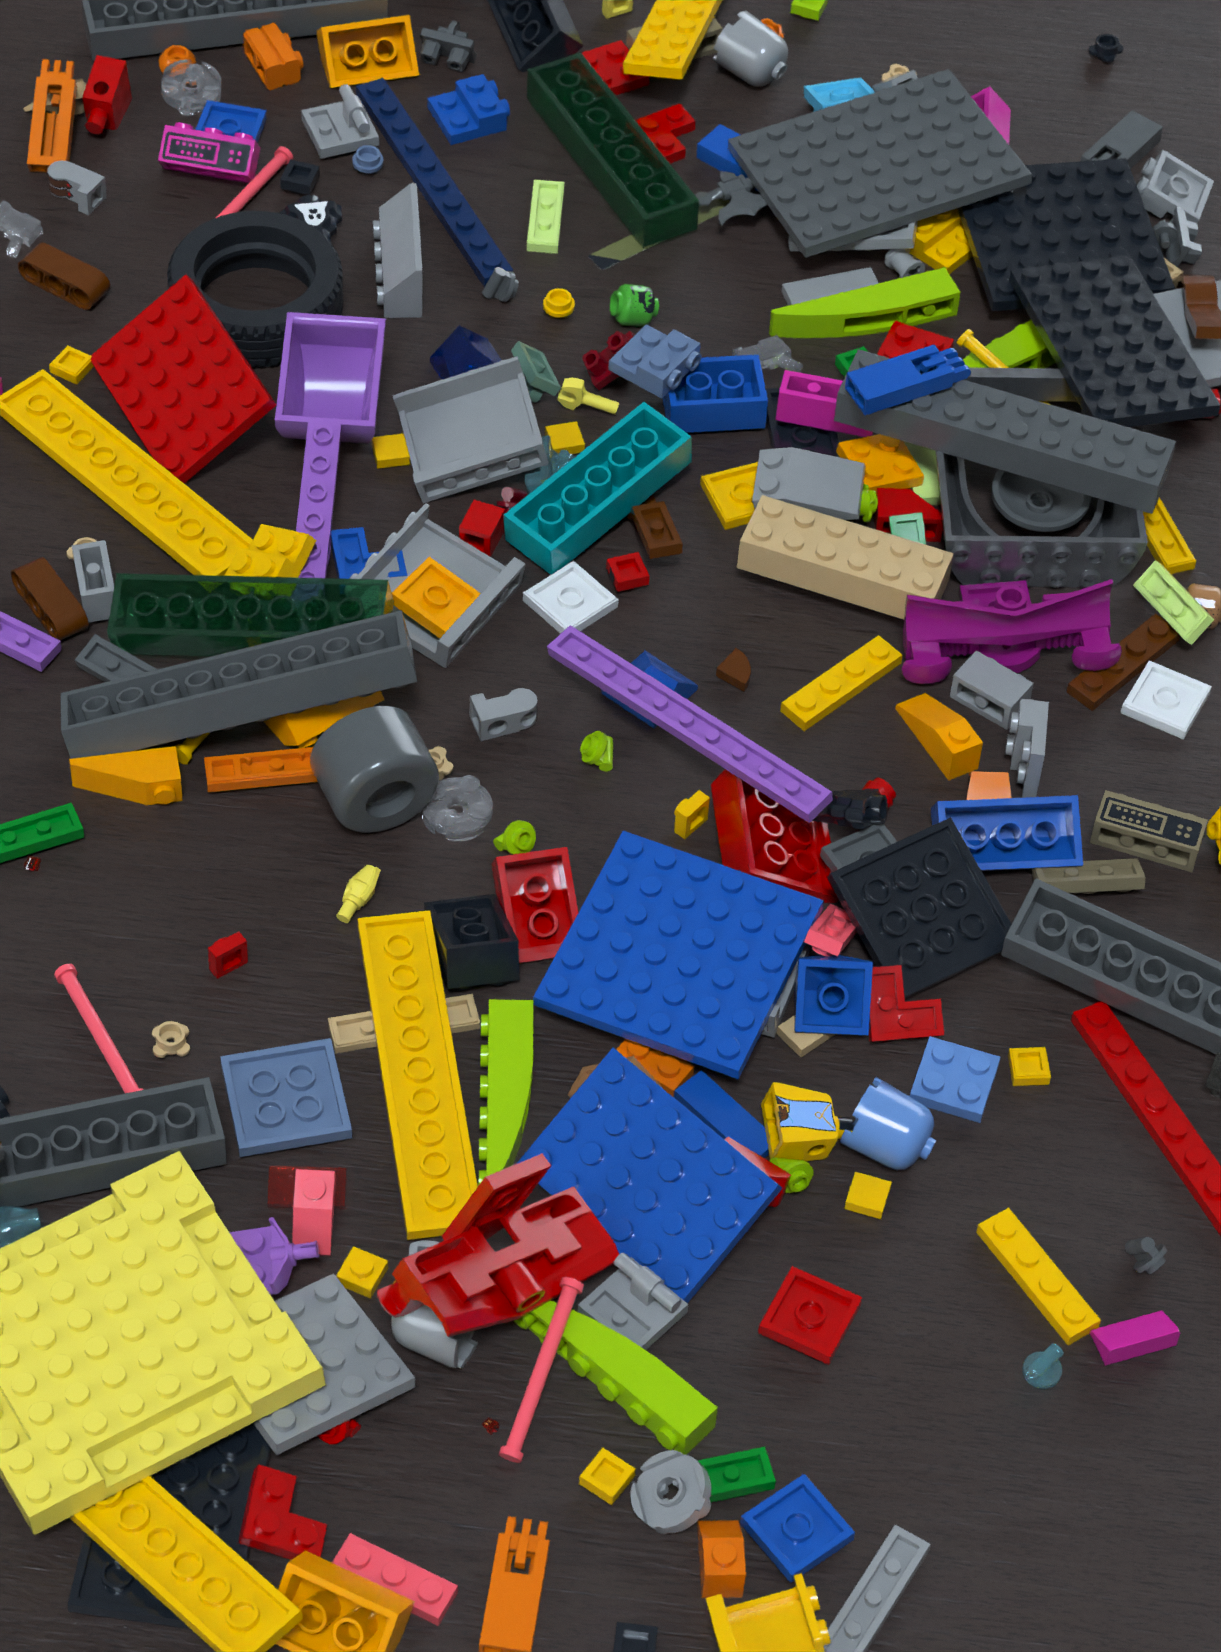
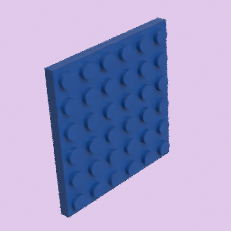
M622 831L535 992L533 1004L739 1079L806 944L804 941L808 930L819 918L823 910L824 900Z

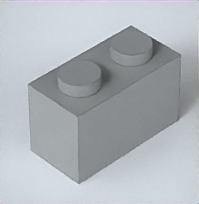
M106 541L72 545L82 607L88 622L118 618L119 612Z
M975 651L953 675L950 697L1007 730L1010 727L1011 713L1019 711L1021 699H1031L1034 683L999 664L993 658Z

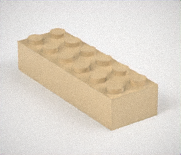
M762 495L741 537L737 568L904 619L907 595L941 600L949 581L954 553Z

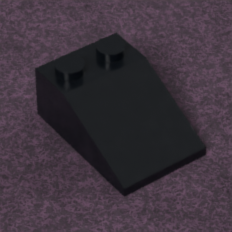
M495 894L424 902V910H430L441 976L447 989L467 990L475 985L491 984L499 986L509 981L520 980L519 942Z

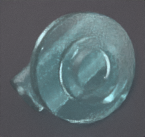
M1052 1343L1044 1352L1030 1354L1025 1359L1022 1369L1026 1381L1032 1386L1041 1389L1055 1386L1060 1381L1062 1375V1365L1059 1361V1358L1063 1355L1062 1349L1057 1344Z

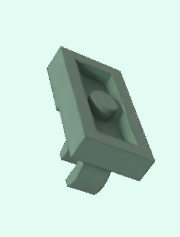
M517 341L511 352L514 357H518L526 377L525 380L531 401L537 403L542 397L543 391L555 396L561 389V386L544 353Z

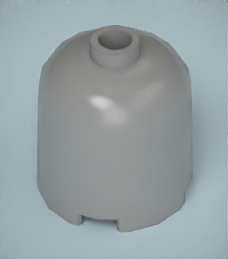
M748 11L740 12L738 14L740 19L733 26L728 23L718 36L714 45V49L718 53L713 57V60L754 87L766 86L775 79L779 80L787 70V43Z
M425 1304L416 1311L402 1317H391L392 1334L399 1344L450 1368H463L470 1360L478 1342L471 1340L475 1330L447 1337L441 1321L432 1309Z

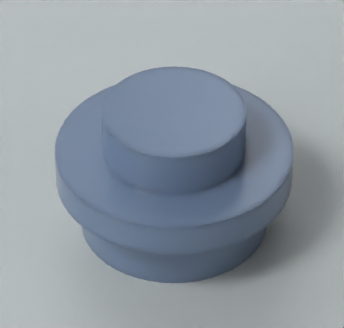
M364 145L356 150L353 156V166L360 172L370 174L382 168L383 156L377 147Z

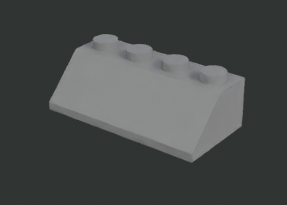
M410 183L380 206L379 220H373V238L380 239V242H374L375 261H381V264H375L376 283H382V286H377V305H383L384 318L422 317V256L417 183Z

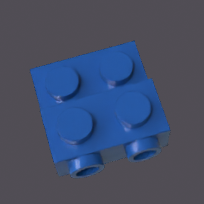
M484 74L455 81V91L427 98V108L450 145L507 130V117L510 116L509 104L506 99L500 100L498 98V89L495 81H487Z

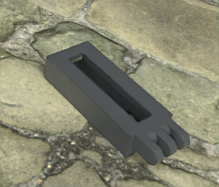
M1131 110L1081 156V161L1112 159V156L1118 153L1120 156L1117 159L1126 158L1131 169L1160 142L1163 126Z

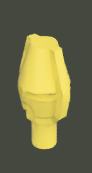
M366 865L349 879L342 898L343 905L336 915L340 921L349 923L355 911L360 910L372 898L381 871L378 867Z

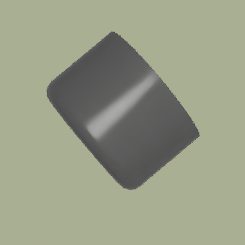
M374 706L358 710L343 717L320 736L310 755L311 769L336 818L344 827L356 832H381L405 823L427 806L438 787L439 772L436 763L411 717L397 707Z

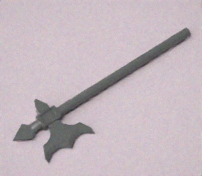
M720 171V182H717L716 189L709 192L699 191L684 205L709 206L712 200L723 199L725 201L731 199L727 206L719 209V224L723 226L728 218L735 215L746 214L755 216L760 208L768 204L761 194L750 193V190L756 187L749 177L745 178L743 174L736 176L731 172Z

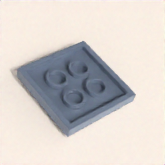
M331 1038L220 1056L221 1069L240 1157L352 1138L351 1123Z

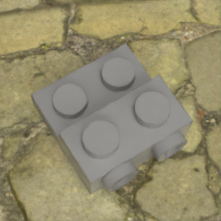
M1162 150L1155 159L1150 157L1141 171L1146 177L1143 176L1137 183L1145 209L1162 218L1167 211L1174 215L1176 207L1185 209L1186 220L1197 223L1200 220L1214 181L1165 150Z
M1021 699L1019 711L1011 713L1009 733H1014V735L1007 734L1005 755H1011L1010 770H1018L1017 783L1023 784L1022 798L1036 797L1045 757L1049 702Z

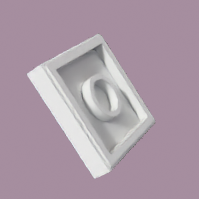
M572 561L523 592V601L560 634L570 625L582 631L618 607V599L575 561Z
M1149 660L1123 703L1121 714L1184 740L1210 695L1212 686Z

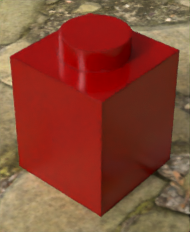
M473 500L459 526V538L491 557L504 533L503 515L505 514V509L493 504Z

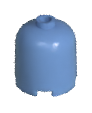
M875 1077L872 1085H869L852 1114L856 1118L853 1122V1131L845 1129L840 1143L888 1168L905 1170L913 1166L919 1157L926 1160L937 1140L931 1137L934 1119L930 1110L895 1087Z

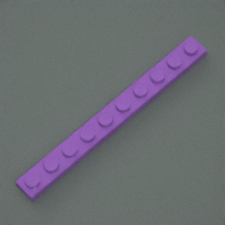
M570 625L547 646L549 656L808 823L833 801L832 791Z

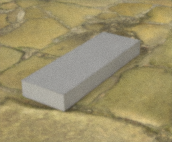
M869 267L782 284L781 292L789 306L879 284L873 270Z

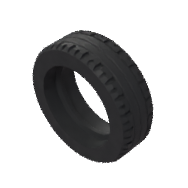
M243 211L214 218L191 231L178 244L169 260V267L167 269L168 289L185 274L194 281L252 368H267L281 365L287 312L342 316L343 273L337 251L329 240L314 227L285 214L268 211ZM246 268H268L282 271L299 279L308 287L300 297L286 305L257 311L240 310L225 306L211 299L203 292L218 277Z

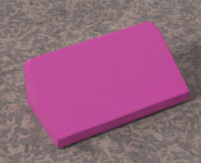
M1158 1311L1093 1329L1090 1331V1334L1106 1366L1177 1346L1180 1331L1163 1311Z

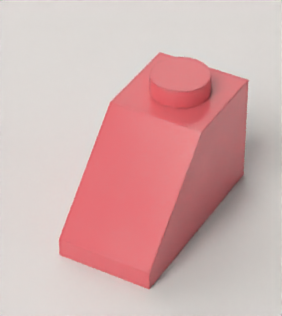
M296 1169L292 1243L301 1244L317 1241L319 1256L331 1257L336 1190L335 1171Z

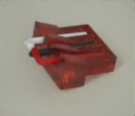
M28 856L27 861L24 863V868L29 871H38L41 858Z

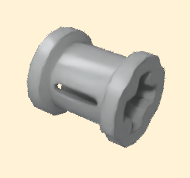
M890 249L885 256L886 266L890 269H895L900 278L925 271L923 262L915 260L909 254L910 249Z

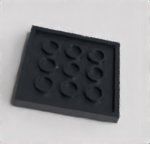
M951 817L833 871L827 877L852 924L856 927L855 929L876 967L902 966L905 999L1001 954L1005 936L1012 925Z

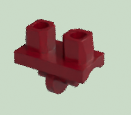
M616 331L608 337L606 342L608 347L599 353L597 350L591 349L583 355L582 359L598 390L619 377V375L608 370L609 360L635 336L633 332L629 331L624 335Z

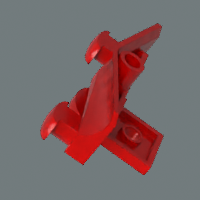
M540 1154L486 1176L441 1236L444 1241L403 1258L392 1272L396 1280L393 1284L377 1290V1298L382 1308L395 1318L414 1312L425 1304L439 1318L447 1337L520 1319L558 1297L562 1291V1288L559 1286L562 1277H569L582 1283L613 1265L619 1252L615 1242L574 1186L519 1209L551 1167L545 1156ZM504 1227L515 1244L495 1252L487 1239Z

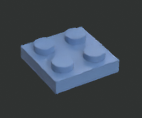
M929 1036L910 1097L927 1108L981 1123L1001 1057Z

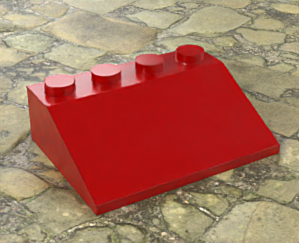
M724 769L711 783L722 865L824 900L823 903H837L839 899L827 879L832 871L820 857L821 847L831 843L828 824L816 821L808 823Z

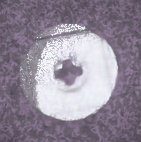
M191 59L179 60L165 68L161 80V94L163 99L170 106L178 109L181 115L192 116L196 112L203 111L207 100L220 102L221 76L208 63L201 61V65L191 64ZM186 84H190L191 86H197L196 88H188L186 87Z
M467 775L462 778H447L438 782L433 798L422 810V819L429 831L435 834L436 830L440 834L446 835V840L467 841L482 834L485 826L491 822L493 802L489 792L480 785L479 779L475 776ZM459 805L463 807V812L457 813L455 809L449 808Z

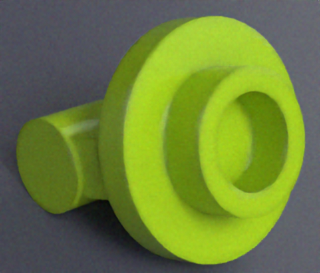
M595 731L587 735L580 747L583 762L589 765L595 764L599 766L601 771L607 772L612 770L613 738L606 736L601 731Z
M516 820L510 823L505 832L496 837L493 843L499 851L507 850L512 855L527 853L535 845V829L526 821Z
M776 1157L770 1159L771 1163L791 1174L785 1193L800 1192L809 1185L814 1172L808 1162Z

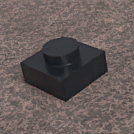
M290 159L280 178V189L310 195L320 176V166Z
M617 1622L613 1652H655L658 1627Z

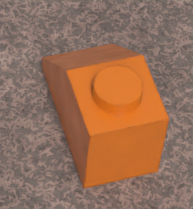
M698 1521L702 1598L722 1594L723 1598L743 1597L746 1567L744 1538L739 1521Z

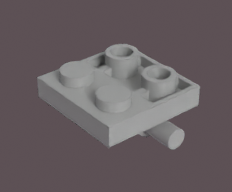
M344 84L339 88L344 101L301 110L303 124L321 159L353 152L364 145L379 146V135L360 98L354 95L348 84Z
M623 1252L614 1261V1265L619 1269L578 1304V1312L620 1333L647 1350L688 1312V1303L664 1284V1280L647 1266H641L632 1257L630 1258Z

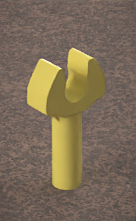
M564 379L557 398L564 407L575 410L580 404H585L614 415L616 414L619 402L587 392L584 385L585 381L582 379Z

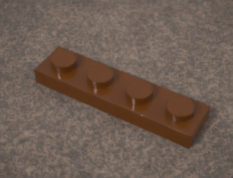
M1155 613L1119 642L1122 654L1114 666L1103 670H1084L1068 683L1066 692L1093 711L1143 671L1149 660L1154 662L1180 640V635L1167 621Z

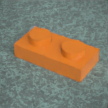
M625 1039L616 1049L625 1058L634 1056L661 1085L660 1087L672 1097H674V1090L689 1080L694 1074L695 1066L686 1060Z

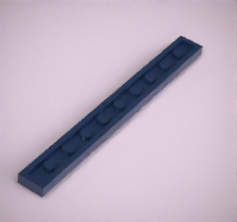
M381 78L356 85V96L360 98L364 108L414 183H417L418 189L482 285L486 286L496 267L513 272L512 267L385 79Z

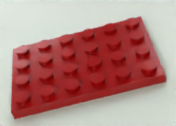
M186 274L91 355L92 358L90 360L153 459L183 483L187 482L277 405L194 281Z

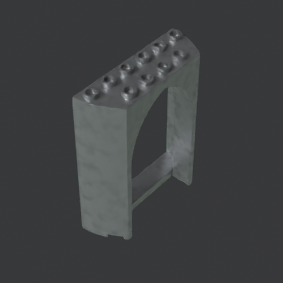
M969 367L971 375L964 379L1036 401H1077L1060 369ZM936 451L946 551L954 553L951 569L963 585L1026 580L1028 587H1089L1112 579L1113 587L1130 573L1145 551L1148 542L1143 511L1092 497L1094 517L1079 537L999 536L981 519L971 502L966 482L964 459Z

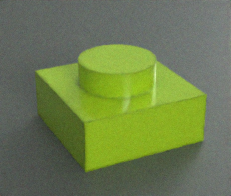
M793 0L791 13L818 21L828 4V0Z

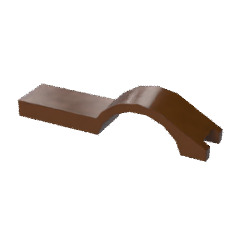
M1180 274L1173 283L1175 289L1184 287L1185 317L1195 338L1221 339V310L1218 306L1215 278L1212 275Z
M652 494L640 505L632 506L631 512L626 517L630 520L633 519L650 559L682 554L683 543L664 501L656 502Z

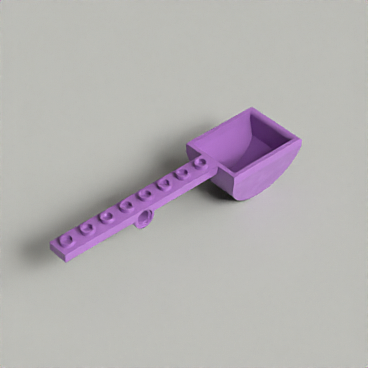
M287 312L275 427L284 438L306 440L296 531L309 534L316 542L288 599L284 639L321 630L327 566L330 562L331 528L340 443L368 444L375 435L386 318Z

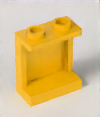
M802 1573L794 1575L796 1586L793 1589L725 1607L722 1594L706 1598L720 1652H825L824 1645L831 1644L825 1620L817 1621L814 1611L820 1610L814 1585L806 1587Z

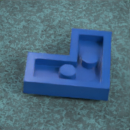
M363 527L331 530V547L340 591L345 590L347 581L354 573L359 574L364 569L368 558L374 553L368 552ZM401 550L396 555L400 571L389 572L388 577L408 576Z

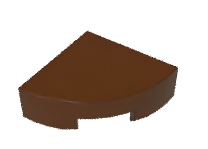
M735 648L717 667L716 676L745 692L750 682L751 666L745 654Z

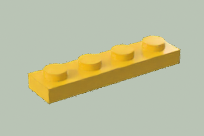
M878 635L781 702L780 712L803 731H806L899 666L902 662L903 654Z
M1009 1208L978 1224L976 1233L1067 1345L1090 1334L1091 1330L1099 1328L1100 1318Z

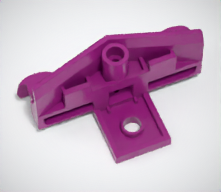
M1110 579L1071 593L1045 594L1041 603H1031L1026 580L960 585V601L954 602L907 595L903 647L905 658L911 660H906L903 663L902 674L909 682L919 684L935 683L945 679L950 673L952 661L950 657H946L947 655L952 657L954 654L957 656L963 654L966 656L968 653L972 655L975 651L993 658L999 664L1015 673H1019L1037 662L1040 658L1041 649L1045 647L1057 649L1059 646L1062 648L1068 646L1070 648L1072 645L1079 646L1074 649L1071 655L1072 662L1077 668L1083 670L1110 668L1119 661L1122 654L1121 645L1119 643L1111 644L1109 635L1111 627L1110 594L1113 581Z

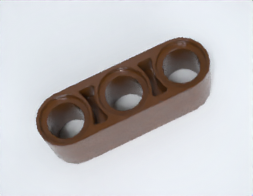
M39 243L18 263V270L26 281L84 310L90 309L111 287L109 279L102 271L46 243Z
M44 557L11 571V579L17 592L50 636L61 641L89 628L88 618L83 607Z

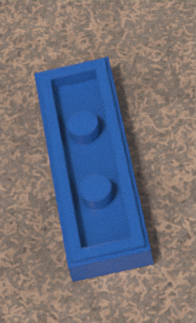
M702 1070L674 1090V1098L723 1139L730 1137L763 1158L769 1155L765 1127Z

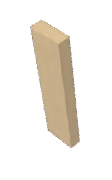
M473 994L445 998L451 1034L480 1029V1020ZM371 1011L328 1018V1026L335 1054L376 1047Z

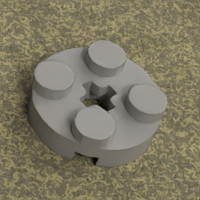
M669 1450L652 1456L640 1468L643 1473L638 1478L637 1484L633 1481L631 1503L636 1515L660 1534L683 1531L696 1523L698 1519L705 1517L710 1511L711 1481L709 1474L697 1460L689 1455L682 1454L680 1451ZM673 1483L674 1486L679 1488L674 1498L671 1500L668 1498L663 1499V1495L668 1493V1485Z

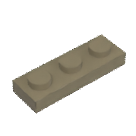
M1138 858L1083 861V866L1032 869L1034 881L1037 878L1067 893L1094 894L1100 891L1129 892L1131 890L1145 889L1146 877Z

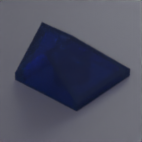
M460 325L430 357V363L441 379L453 377L502 360L487 338Z

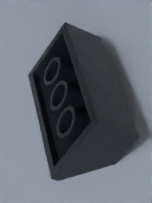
M488 0L517 68L522 73L563 66L569 60V56L577 54L584 46L563 0Z

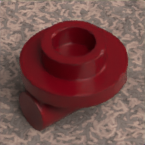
M505 487L501 492L503 501H497L496 506L503 507L506 513L524 499L527 493L521 489Z

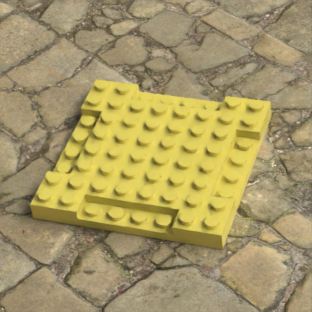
M180 1151L110 1184L111 1195L0 1248V1477L34 1535L326 1385L322 1366L285 1311L281 1312L217 1215L214 1202Z

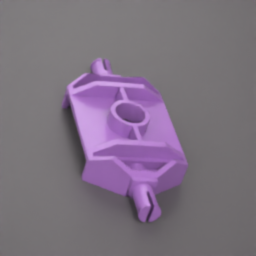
M270 1217L269 1222L271 1226L229 1233L269 1294L273 1295L278 1294L287 1286L292 1268L297 1266V1260L319 1258V1246L317 1241L301 1244L290 1243L274 1218Z

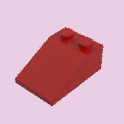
M561 847L496 857L491 865L497 900L518 939L519 964L554 959L578 915L568 848Z

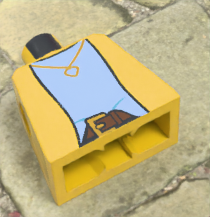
M773 1082L761 1102L770 1159L776 1157L804 1161L823 1160L828 1157L837 1140L841 1139L844 1130L847 1129L852 1132L854 1128L851 1117L834 1115L832 1099L826 1093Z

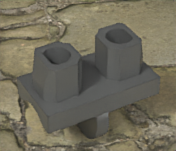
M451 21L448 28L439 26L438 31L423 27L420 34L422 41L421 59L423 63L435 65L440 55L447 56L448 68L462 73L468 62H475L477 54L474 53V40L468 39V33L460 31L459 22Z
M1176 207L1174 217L1170 222L1161 220L1153 227L1159 246L1165 248L1166 259L1176 267L1179 266L1181 261L1189 264L1196 263L1202 254L1201 244L1193 242L1199 231L1198 224L1186 220L1185 209Z

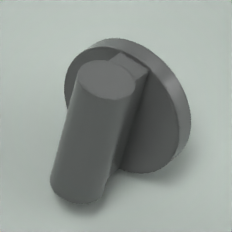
M496 267L482 294L489 299L496 298L501 302H507L509 298H513L516 295L518 289V280L515 279V273L509 270L505 271L501 267Z
M1150 1237L1129 1240L1125 1244L1126 1252L1129 1255H1133L1137 1260L1133 1267L1137 1273L1146 1271L1148 1274H1151L1158 1270L1166 1261L1163 1256L1167 1252V1248L1164 1244L1155 1246L1154 1240Z

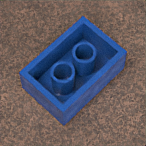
M759 354L703 357L698 367L694 371H689L682 378L679 386L674 390L671 389L662 398L666 418L686 433L765 428L768 398Z

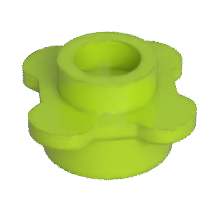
M863 484L859 516L863 517L864 522H869L872 514L877 509L878 499L875 490H869L868 485Z

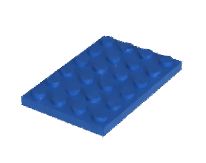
M615 1048L609 1051L516 1163L518 1164L543 1154L551 1167L538 1184L551 1195L574 1186L615 1242L619 1254L624 1252L641 1266H647L662 1278L664 1284L686 1303L692 1299L782 1190L780 1185Z

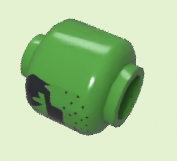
M623 284L611 295L610 313L612 316H615L616 321L621 325L644 327L658 314L659 300L654 297L652 289L648 286Z

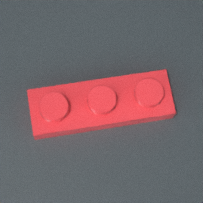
M830 904L809 928L804 942L812 945V950L818 954L829 957L832 955L839 956L857 931L846 911Z
M351 1533L332 1562L415 1601L411 1613L437 1626L441 1623L458 1594V1585Z

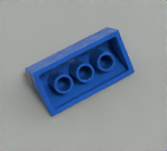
M1078 795L937 801L931 807L932 826L951 817L981 871L1083 866Z

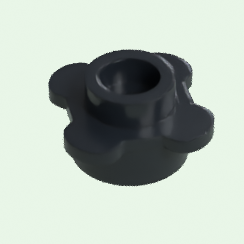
M1100 34L1096 38L1095 45L1089 46L1088 51L1091 55H1096L1100 60L1113 62L1115 56L1123 52L1124 47L1119 44V39L1116 36Z

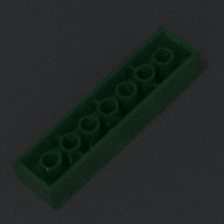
M581 52L527 70V99L642 247L697 229L700 201Z
M116 573L107 635L112 644L130 654L215 656L392 613L394 599L388 580Z

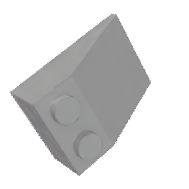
M794 447L760 450L752 503L756 508L761 496L764 495L839 519H859L866 467L862 462Z

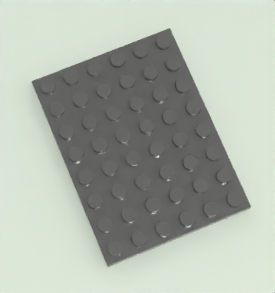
M950 69L728 139L729 151L805 258L1032 184V173Z

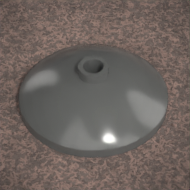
M1000 469L995 474L992 483V499L999 512L1014 524L1033 531L1050 532L1073 526L1085 516L1091 501V496Z

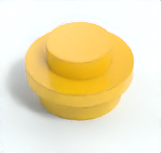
M553 289L548 292L543 300L544 311L553 317H566L575 308V301L571 293L565 289Z

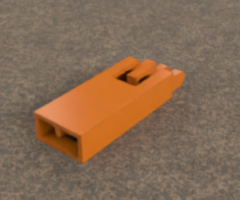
M42 59L41 75L36 77L27 158L29 171L48 173V167L53 162L70 160L77 85L73 79L74 61H67L66 72H62V60H55L53 71H49L50 60ZM47 94H53L51 105L52 107H59V114H56L55 111H52V114L45 113Z
M508 1516L505 1534L499 1533L479 1642V1652H532L549 1554L550 1540H546L548 1522L540 1521L537 1528L538 1535L530 1534L532 1519L524 1518L522 1532L520 1533L514 1532L517 1525L516 1517ZM513 1556H516L514 1568L525 1569L526 1558H531L528 1575L510 1572Z

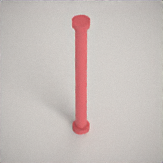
M279 147L274 152L272 160L217 217L239 212L283 165H288L290 159L293 160L291 151L286 147Z
M73 964L60 966L54 973L57 982L65 986L124 1093L144 1090L138 1087L76 977L78 972Z
M562 1277L559 1285L562 1288L560 1297L506 1446H501L498 1454L508 1461L521 1463L524 1454L521 1452L527 1432L577 1294H582L584 1284L578 1280L569 1277Z

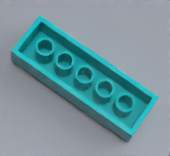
M641 403L503 515L505 540L552 575L566 566L631 512L632 506L640 505L692 462V436L647 403Z

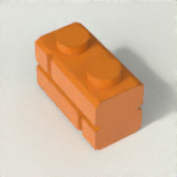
M267 24L262 26L261 29L256 27L243 33L244 53L269 91L281 88L283 84L288 86L301 80L300 69L304 66L302 56L299 51H293L289 35L286 32L282 33L277 24Z

